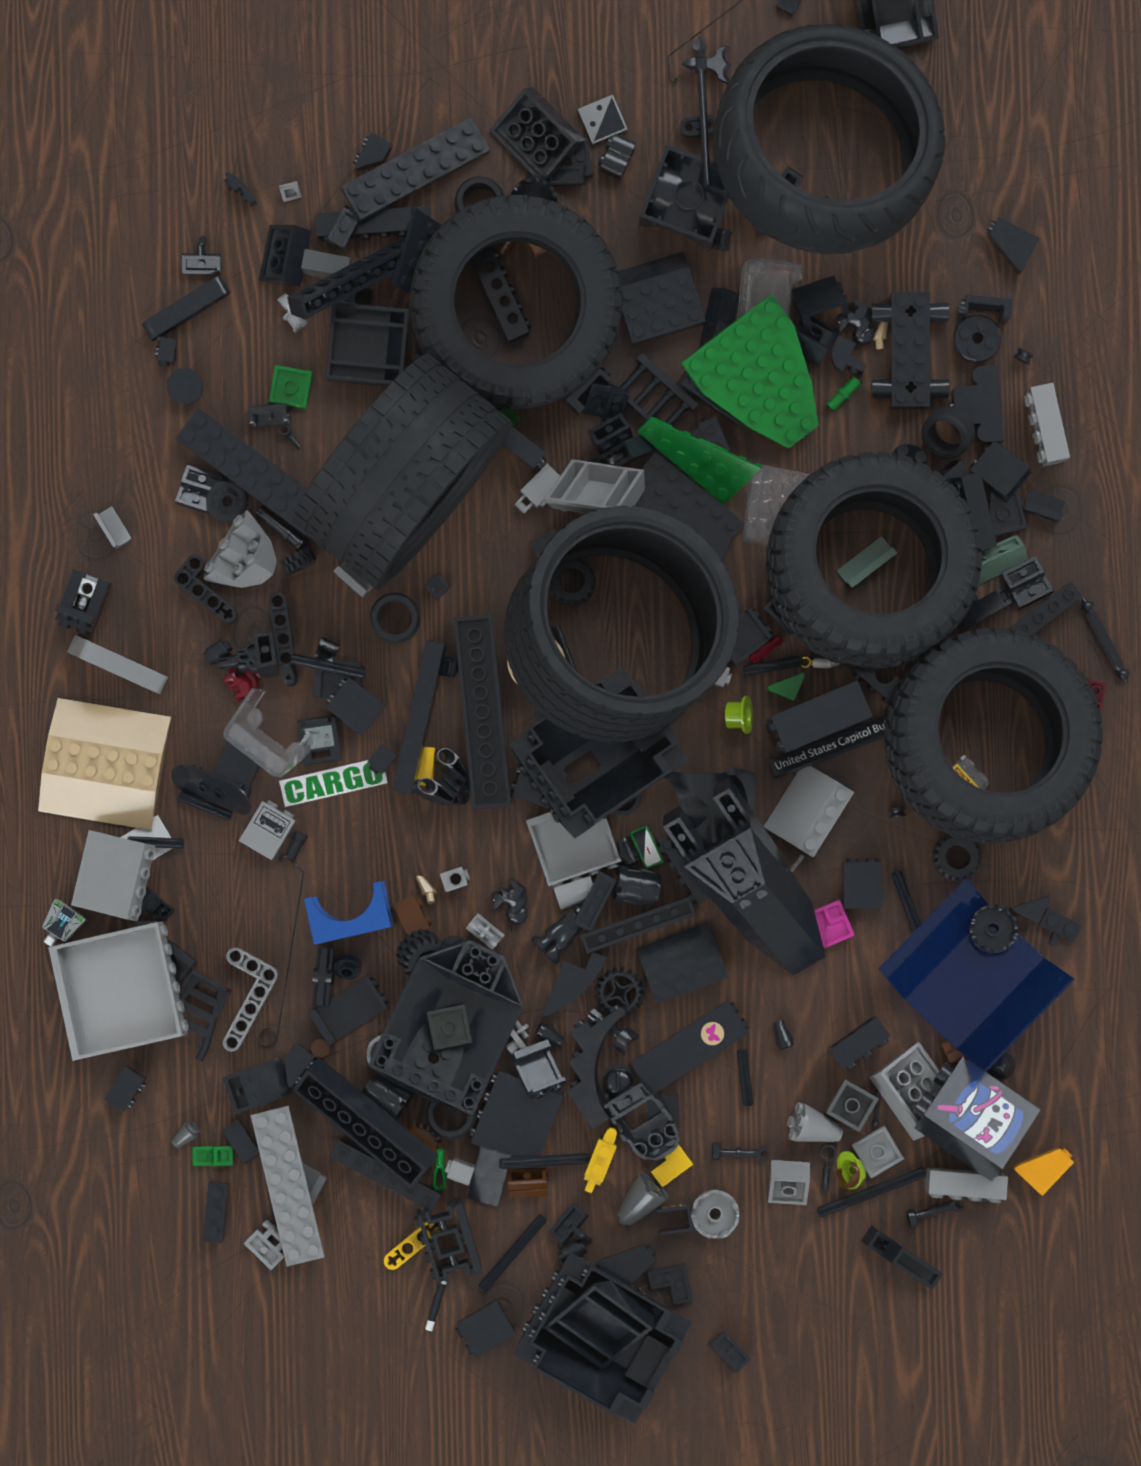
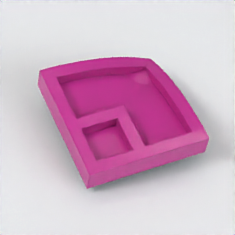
M840 900L814 910L824 949L855 936Z

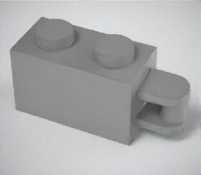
M546 464L521 490L523 496L515 503V506L524 514L533 505L536 508L539 506L543 508L547 504L545 497L560 475ZM525 498L531 502L528 506L522 502Z

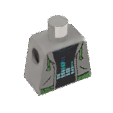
M55 899L42 926L49 932L43 941L51 947L55 945L58 939L67 942L88 918L61 900Z

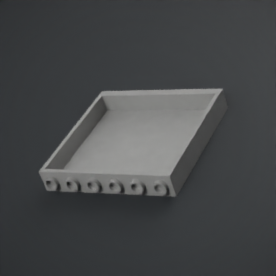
M155 922L48 947L73 1061L187 1035L188 1023L184 1020L183 1016L184 1004L179 998L180 986L175 979L176 967L171 961L172 948L167 942L168 930L163 922Z

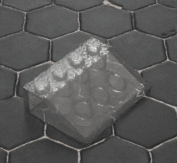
M762 465V468L749 480L742 542L767 546L772 526L783 503L792 491L810 474Z

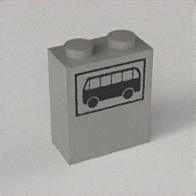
M268 800L267 803L261 802L239 841L270 860H274L297 821L293 819L295 815L287 810L281 812L277 809V804Z

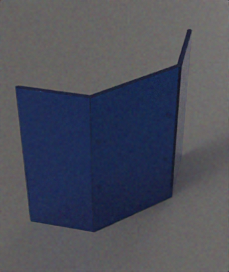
M966 878L878 969L902 998L948 1042L987 1072L1075 979L1045 959L1019 934L1015 942L1003 952L987 953L977 948L969 935V923L972 916L980 908L989 904L969 879ZM990 924L988 932L995 935L998 932V927Z

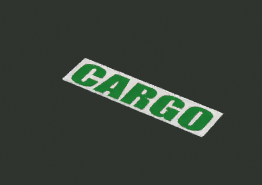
M366 760L281 780L279 783L284 804L287 807L388 783L386 773L381 774L379 772L375 774L368 768L370 764Z

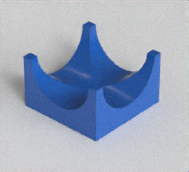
M385 881L373 883V898L369 907L362 915L353 920H341L331 916L323 909L317 896L305 898L304 901L314 945L395 926Z

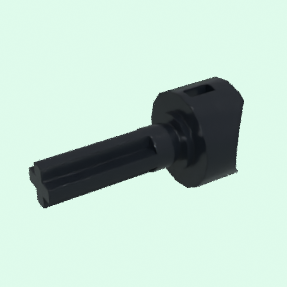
M593 1009L587 1018H590L593 1022L602 1014ZM614 1024L608 1032L611 1037L615 1038L613 1047L624 1056L626 1046L640 1037L629 1026L621 1031Z

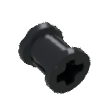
M718 228L716 242L712 248L728 252L729 239L733 232Z

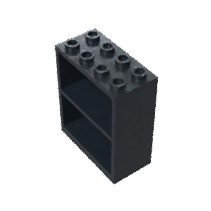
M857 680L773 715L767 719L768 723L765 726L769 735L773 734L775 741L773 745L776 752H780L783 755L872 717V713Z

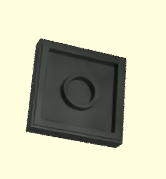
M465 1004L426 1012L434 1050L472 1043Z

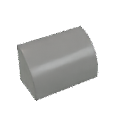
M590 876L554 888L561 910L580 904L585 900L593 884Z

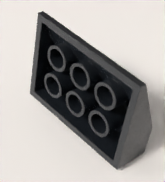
M534 87L524 88L490 129V132L534 177L547 180L573 156L585 141Z
M708 923L636 949L656 1004L729 977Z

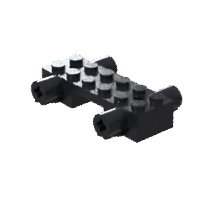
M891 292L889 303H871V322H889L891 334L890 379H872L871 398H890V409L928 410L930 398H949V379H930V322L949 321L948 303H930V292ZM908 309L914 312L911 317L908 316V313H905ZM908 385L914 388L911 393L905 389Z

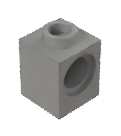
M463 867L440 874L446 892L468 885L467 881L470 880L467 869L463 870ZM454 873H458L461 876V882L457 885L453 884L450 880L451 875Z

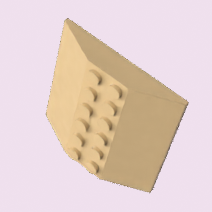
M58 698L47 739L38 811L152 830L171 717Z

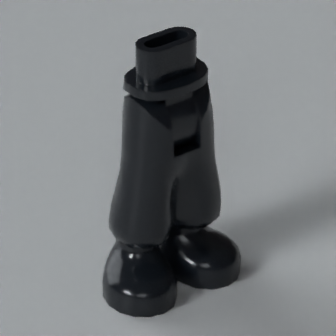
M583 902L579 906L576 905L575 908L571 909L561 919L545 930L544 936H533L531 938V941L541 951H544L552 941H555L553 946L544 952L555 965L560 961L559 952L565 951L583 929L573 923Z

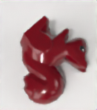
M232 667L225 674L223 681L226 684H231L227 687L229 691L236 690L237 694L234 695L235 702H240L254 697V693L258 688V679L262 678L260 674L244 671L243 675H237L234 667Z

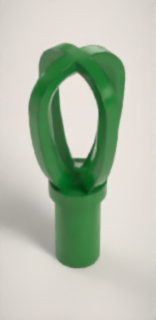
M437 1149L436 1154L439 1156L436 1158L432 1186L435 1190H444L446 1187L444 1149ZM439 1168L443 1178V1184L440 1187L436 1184Z

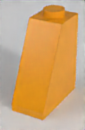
M1057 1147L1017 1163L1012 1168L1043 1196L1074 1162L1070 1159L1072 1155L1065 1148L1061 1150Z

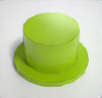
M744 696L742 702H727L725 721L728 728H742L744 734L751 732L753 708L749 696Z

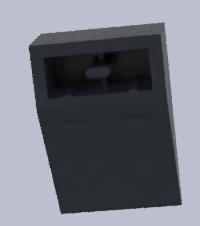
M279 1057L223 1077L235 1114L292 1094Z

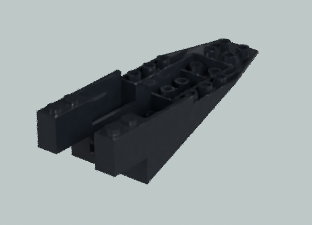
M730 777L713 786V799L734 828V835L707 851L703 849V838L681 806L664 815L663 828L683 855L684 868L748 942L792 975L799 973L826 957L811 899Z

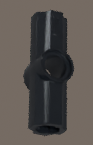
M317 947L316 967H314L312 983L314 985L312 1005L329 1006L331 986H333L334 948Z

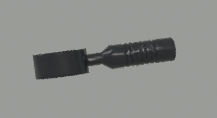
M825 1144L819 1151L820 1157L825 1161L821 1190L829 1191L831 1170L829 1162L836 1158L837 1150L833 1145ZM827 1147L834 1150L833 1157L829 1159L822 1156L823 1149Z

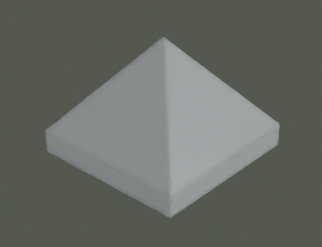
M297 181L279 186L283 202L302 198Z

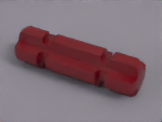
M776 635L771 639L772 641H768L757 649V652L749 655L752 663L759 662L760 658L767 656L775 650L776 646L779 647L783 643L781 637Z

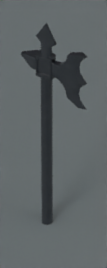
M699 36L692 46L696 50L695 58L682 62V65L690 70H695V74H698L704 188L708 189L711 188L705 73H707V70H711L717 75L719 81L728 84L729 79L726 76V72L731 64L725 57L726 51L730 48L729 46L717 49L714 57L706 59L704 50L707 46Z

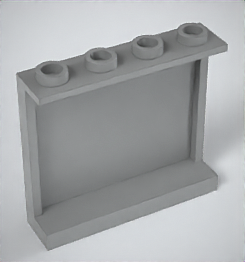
M550 812L526 820L548 886L552 885L553 888L564 885L563 881L571 879V882L582 879V874L589 873L590 876L597 874L600 868L606 866L608 870L618 867V862L621 861L606 818L575 839L560 822L556 823Z
M89 830L71 905L127 920L138 921L141 914L143 897L146 893L147 880L150 876L152 859L155 855V845Z

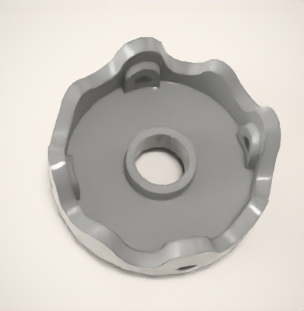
M717 1189L708 1190L695 1199L691 1209V1219L695 1229L707 1238H725L738 1225L739 1207L730 1194ZM714 1208L719 1209L721 1212L718 1219H712L709 1215L710 1211Z

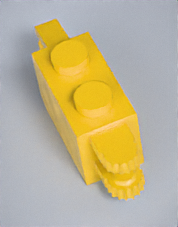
M614 1127L607 1128L603 1139L598 1138L585 1171L584 1180L588 1182L584 1191L592 1193L595 1184L600 1186L605 1178L617 1144H614L617 1136V1130Z

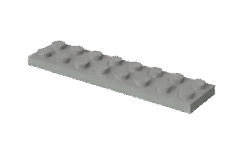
M285 1106L252 1114L251 1119L286 1266L324 1258L325 1254L290 1108Z

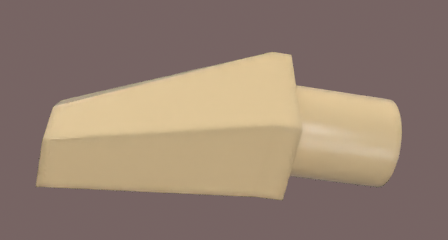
M880 322L874 334L873 340L876 341V350L884 349L883 340L886 339L888 322Z
M416 876L422 895L427 898V903H435L434 895L437 893L436 890L423 876Z

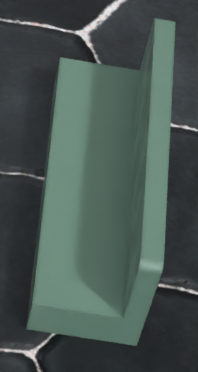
M1017 534L997 543V547L981 551L982 568L979 585L1028 560L1025 546Z
M880 537L838 569L837 573L851 589L897 554V552L888 545L883 537Z

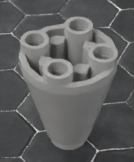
M800 1102L796 1104L794 1115L790 1116L787 1121V1127H790L789 1139L797 1142H839L843 1134V1127L839 1126L838 1123Z

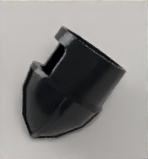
M994 1050L984 1060L986 1073L998 1081L1010 1078L1016 1068L1015 1059L1009 1052L1004 1050Z

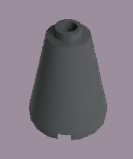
M640 1173L636 1176L617 1212V1220L623 1226L634 1225L668 1199V1194L661 1185L657 1187L654 1184L655 1180L645 1173Z

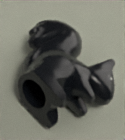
M854 299V307L852 310H848L847 315L838 314L836 316L839 332H843L848 325L855 327L853 331L854 341L860 345H867L871 343L874 337V329L870 327L871 309Z
M511 878L509 888L501 885L499 887L501 892H492L493 910H496L502 903L509 906L506 912L507 920L512 924L520 925L526 921L528 916V910L524 908L527 902V889L514 878Z

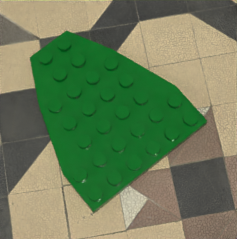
M773 294L766 296L680 363L702 395L729 412L731 416L749 429L762 434L785 448L789 449L819 426L812 382L795 326Z

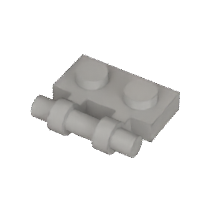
M266 1220L262 1226L267 1231L263 1234L257 1229L244 1244L272 1270L284 1258V1254L280 1251L282 1245L277 1226L275 1224L272 1225ZM271 1234L279 1241L277 1246L268 1239Z

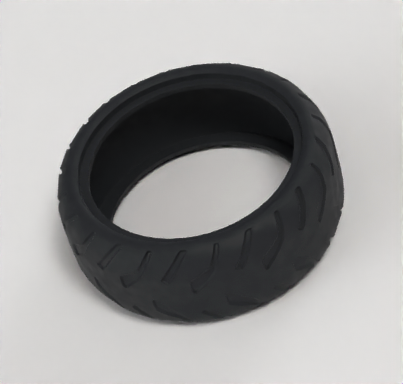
M812 24L786 30L773 36L755 48L740 63L731 77L719 104L717 118L714 123L713 152L715 163L718 165L717 171L725 191L729 193L728 196L738 211L742 212L743 216L756 228L766 233L770 238L792 248L811 253L845 254L866 249L886 241L897 234L917 214L931 192L940 172L945 152L946 137L943 134L945 127L941 107L938 106L939 101L932 85L927 83L928 79L915 62L910 60L909 56L894 44H889L888 41L859 28L839 24ZM821 80L849 87L872 101L893 126L902 153L901 178L880 193L855 200L828 199L808 193L781 176L767 160L761 150L754 129V106L760 99L776 88L797 81Z

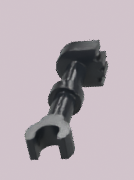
M712 1142L711 1155L712 1160H719L720 1156L735 1157L736 1159L753 1157L766 1162L768 1158L761 1157V1152L764 1150L769 1151V1148L762 1146L758 1150L741 1149V1147L721 1149L720 1142Z
M952 1199L947 1204L936 1207L932 1205L928 1209L917 1212L913 1209L906 1210V1215L910 1227L913 1228L919 1226L918 1219L929 1216L936 1217L937 1214L952 1210L962 1212L964 1207L956 1208L955 1203L960 1200Z

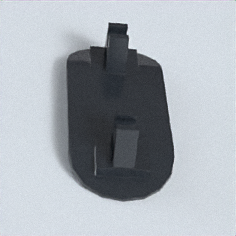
M194 764L179 765L172 770V781L183 792L210 801L241 815H248L251 812L249 797L252 790L250 786L245 790L243 783L238 786L233 781L207 772L202 767L197 768Z

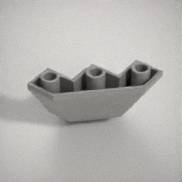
M246 510L241 516L238 515L234 519L233 525L226 536L220 541L218 549L211 560L204 567L205 574L203 579L205 581L243 588L263 584L274 574L277 560L272 542L250 512Z

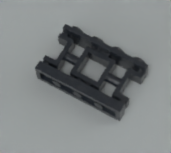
M462 1197L454 1198V1202L448 1201V1211L430 1216L428 1207L422 1211L420 1208L417 1209V1216L414 1217L417 1228L421 1227L422 1230L420 1234L421 1243L426 1245L428 1250L425 1251L427 1262H431L433 1267L430 1269L432 1279H436L438 1285L442 1284V1281H449L447 1272L464 1267L468 1276L474 1272L475 1275L483 1273ZM454 1209L457 1211L462 1228L461 1231H459L457 1224L447 1226L446 1223L447 1219L454 1218ZM424 1218L427 1219L428 1225L439 1223L440 1229L431 1231L432 1239L429 1238ZM455 1233L459 1246L441 1250L437 1237ZM464 1244L467 1245L472 1265H469L467 1258L457 1260L456 1255L465 1252ZM435 1252H437L438 1259L449 1257L450 1263L441 1265L442 1274L439 1272L434 1255Z

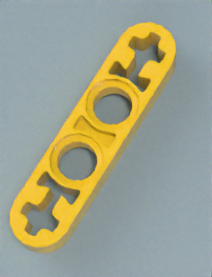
M421 1227L386 1254L384 1264L388 1269H397L426 1246L422 1245L421 1241L417 1238V1234L422 1231ZM427 1228L429 1238L432 1239L431 1232ZM405 1243H410L413 1246L412 1253H404L402 1246ZM399 1249L400 1254L403 1257H405V1259L402 1260L400 1256L396 1260L397 1265H394L393 1263L389 1265L388 1257H395L398 1254L396 1250Z

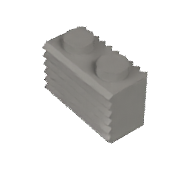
M455 1157L453 1161H448L445 1173H448V1179L469 1185L475 1164L468 1163L467 1161L464 1162V1160Z

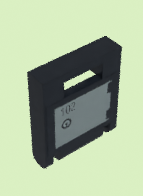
M331 715L332 722H328V716L305 719V726L303 727L301 720H297L304 766L342 760L335 715ZM330 750L331 757L313 759L312 752Z

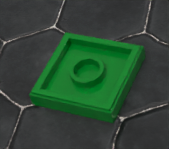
M275 365L269 403H289V407L307 410L313 371Z

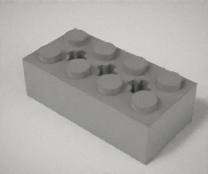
M1054 383L1031 387L1026 392V396H1024L1025 406L1029 407L1030 414H1028L1030 426L1033 425L1035 432L1032 433L1033 442L1038 445L1039 451L1036 452L1037 460L1039 463H1042V467L1065 462L1070 458Z
M926 1167L925 1191L931 1197L943 1198V1195H949L948 1197H951V1199L962 1200L963 1196L968 1197L971 1201H982V1198H987L989 1202L1001 1203V1200H1006L1008 1176L1004 1173H999L991 1182L977 1171Z

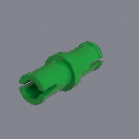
M853 376L842 388L837 390L838 392L826 404L835 412L845 400L848 401L850 399V395L862 384Z

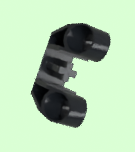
M448 748L436 750L434 764L444 774L442 777H439L438 783L430 778L416 780L413 784V791L416 795L440 806L466 804L470 797L469 772L452 750ZM440 753L445 755L444 763L439 759ZM421 782L425 783L426 785L425 792H423L419 787V784ZM460 792H461V794H462V796H463V799H462L461 802H460V799H459V794H460Z

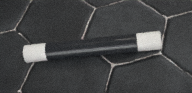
M442 1281V1284L437 1286L425 1327L428 1331H433L447 1283L445 1281Z

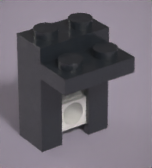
M73 569L61 604H57L55 608L57 612L55 620L59 621V626L67 629L70 626L76 627V632L88 635V632L94 634L112 584ZM87 584H91L93 587L90 594H85L83 591L84 586ZM79 595L81 596V598L79 599L80 601L78 602V606L76 607L83 610L86 607V605H88L86 612L84 610L80 611L78 609H75V605L77 603Z

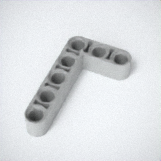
M74 635L67 651L80 659L160 695L168 679L163 674L77 635Z
M238 947L232 948L227 952V961L257 979L223 1040L224 1048L230 1052L238 1050L243 1044L279 977L277 968ZM233 951H238L241 954L238 962L233 961L231 958ZM251 960L256 961L258 964L255 971H251L248 968V962ZM266 970L274 971L275 976L273 980L265 978ZM258 986L265 989L263 997H258L255 993ZM249 1003L256 1006L254 1014H249L246 1010V1006ZM239 1020L246 1022L247 1028L245 1031H240L237 1028ZM230 1037H234L237 1040L238 1044L235 1048L228 1045Z

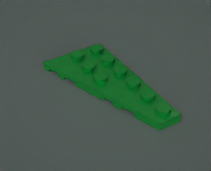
M652 416L638 429L639 434L723 505L762 468L761 464L749 462L745 457L731 454L727 449L702 438L697 439L691 436L690 433L679 431L673 428L672 425Z

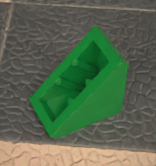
M801 673L767 687V690L793 702L805 675Z

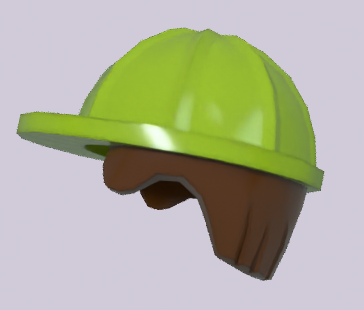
M849 1151L842 1152L837 1159L838 1169L836 1171L840 1179L838 1186L841 1188L857 1189L866 1178V1168Z

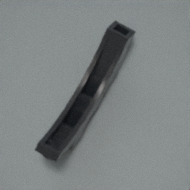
M626 1004L622 1006L615 1005L608 1010L610 1012L609 1015L606 1017L601 1015L593 1022L590 1018L585 1022L581 1019L573 1025L575 1029L571 1031V1034L581 1048L571 1055L573 1058L569 1061L579 1078L569 1084L571 1088L567 1093L592 1129H595L612 1116L608 1107L605 1109L603 1106L605 1102L599 1086L598 1062L602 1044L609 1030L629 1010Z

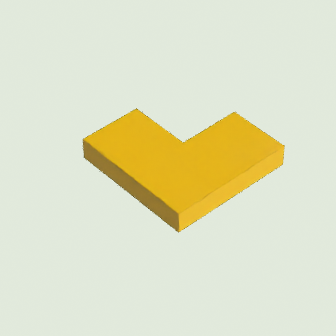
M678 1144L672 1153L664 1157L666 1160L653 1169L651 1173L659 1184L664 1187L691 1167L693 1163Z

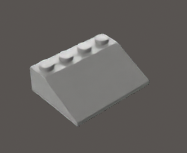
M812 766L803 768L797 772L763 827L813 858L854 792Z
M919 1042L869 1077L913 1141L925 1136L914 1128L922 1117L913 1111L926 1091L935 1097L941 1088L933 1082L939 1070Z

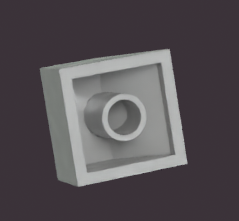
M771 1160L768 1203L807 1205L810 1163Z

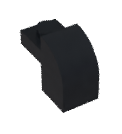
M838 335L831 351L833 367L841 374L846 367L848 372L854 375H862L867 365L850 358L856 343Z

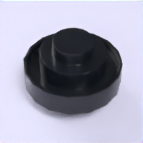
M342 955L334 961L333 971L339 978L351 980L359 977L361 974L362 964L357 957Z

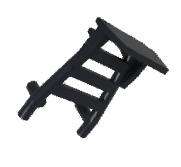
M191 969L180 989L179 998L183 1002L185 1010L208 1021L207 1028L205 1029L184 1018L188 1023V1029L204 1036L203 1043L198 1044L199 1052L195 1058L202 1062L209 1050L217 1017H219L232 990ZM199 983H202L217 992L215 998L195 988ZM191 995L211 1005V1014L185 1000Z

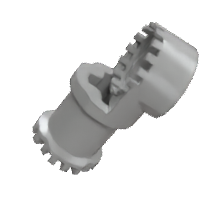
M284 293L277 300L287 311L283 316V320H287L292 326L293 332L296 333L308 322L300 317L291 315L287 299L288 295Z

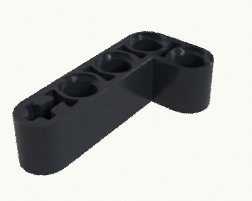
M198 555L189 556L174 576L175 583L227 624L234 623L238 618L237 610L197 579L204 570L205 561ZM194 559L200 560V567L197 569L191 567V562ZM182 574H187L189 577L188 582L185 584L179 582V577ZM197 586H202L204 589L203 594L200 596L194 594V589ZM211 598H217L219 601L218 605L214 608L209 606ZM222 607L228 612L232 610L231 614L233 615V617H228L225 619L226 614L219 610H221Z

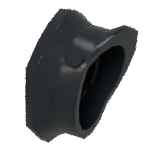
M178 368L167 379V391L172 400L188 405L200 398L204 383L201 376L191 368Z

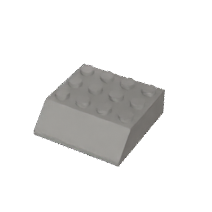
M572 459L545 497V502L554 509L573 511L580 514H586L591 511L595 512L597 509L605 507L635 506L645 491L644 470Z

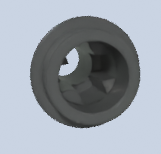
M192 1121L185 1122L171 1142L179 1149L198 1137L200 1130Z

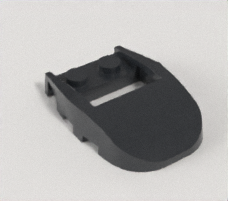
M639 1080L638 1083L612 1099H608L603 1105L605 1109L609 1108L612 1114L611 1121L618 1128L624 1142L627 1141L633 1147L632 1150L642 1159L657 1161L677 1148L680 1140L679 1127L663 1098L644 1080ZM650 1099L656 1102L662 1112L634 1129L623 1118V1115Z

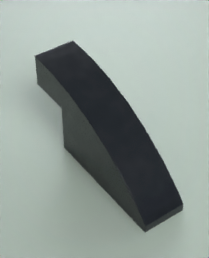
M592 952L585 969L563 961L542 1015H551L576 1000L594 981L606 957Z
M872 1225L861 1240L862 1243L883 1256L891 1264L932 1290L943 1275L936 1268Z

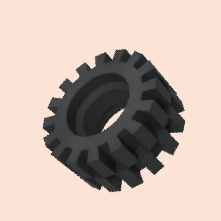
M309 546L288 555L279 563L286 576H289L314 564L317 559Z

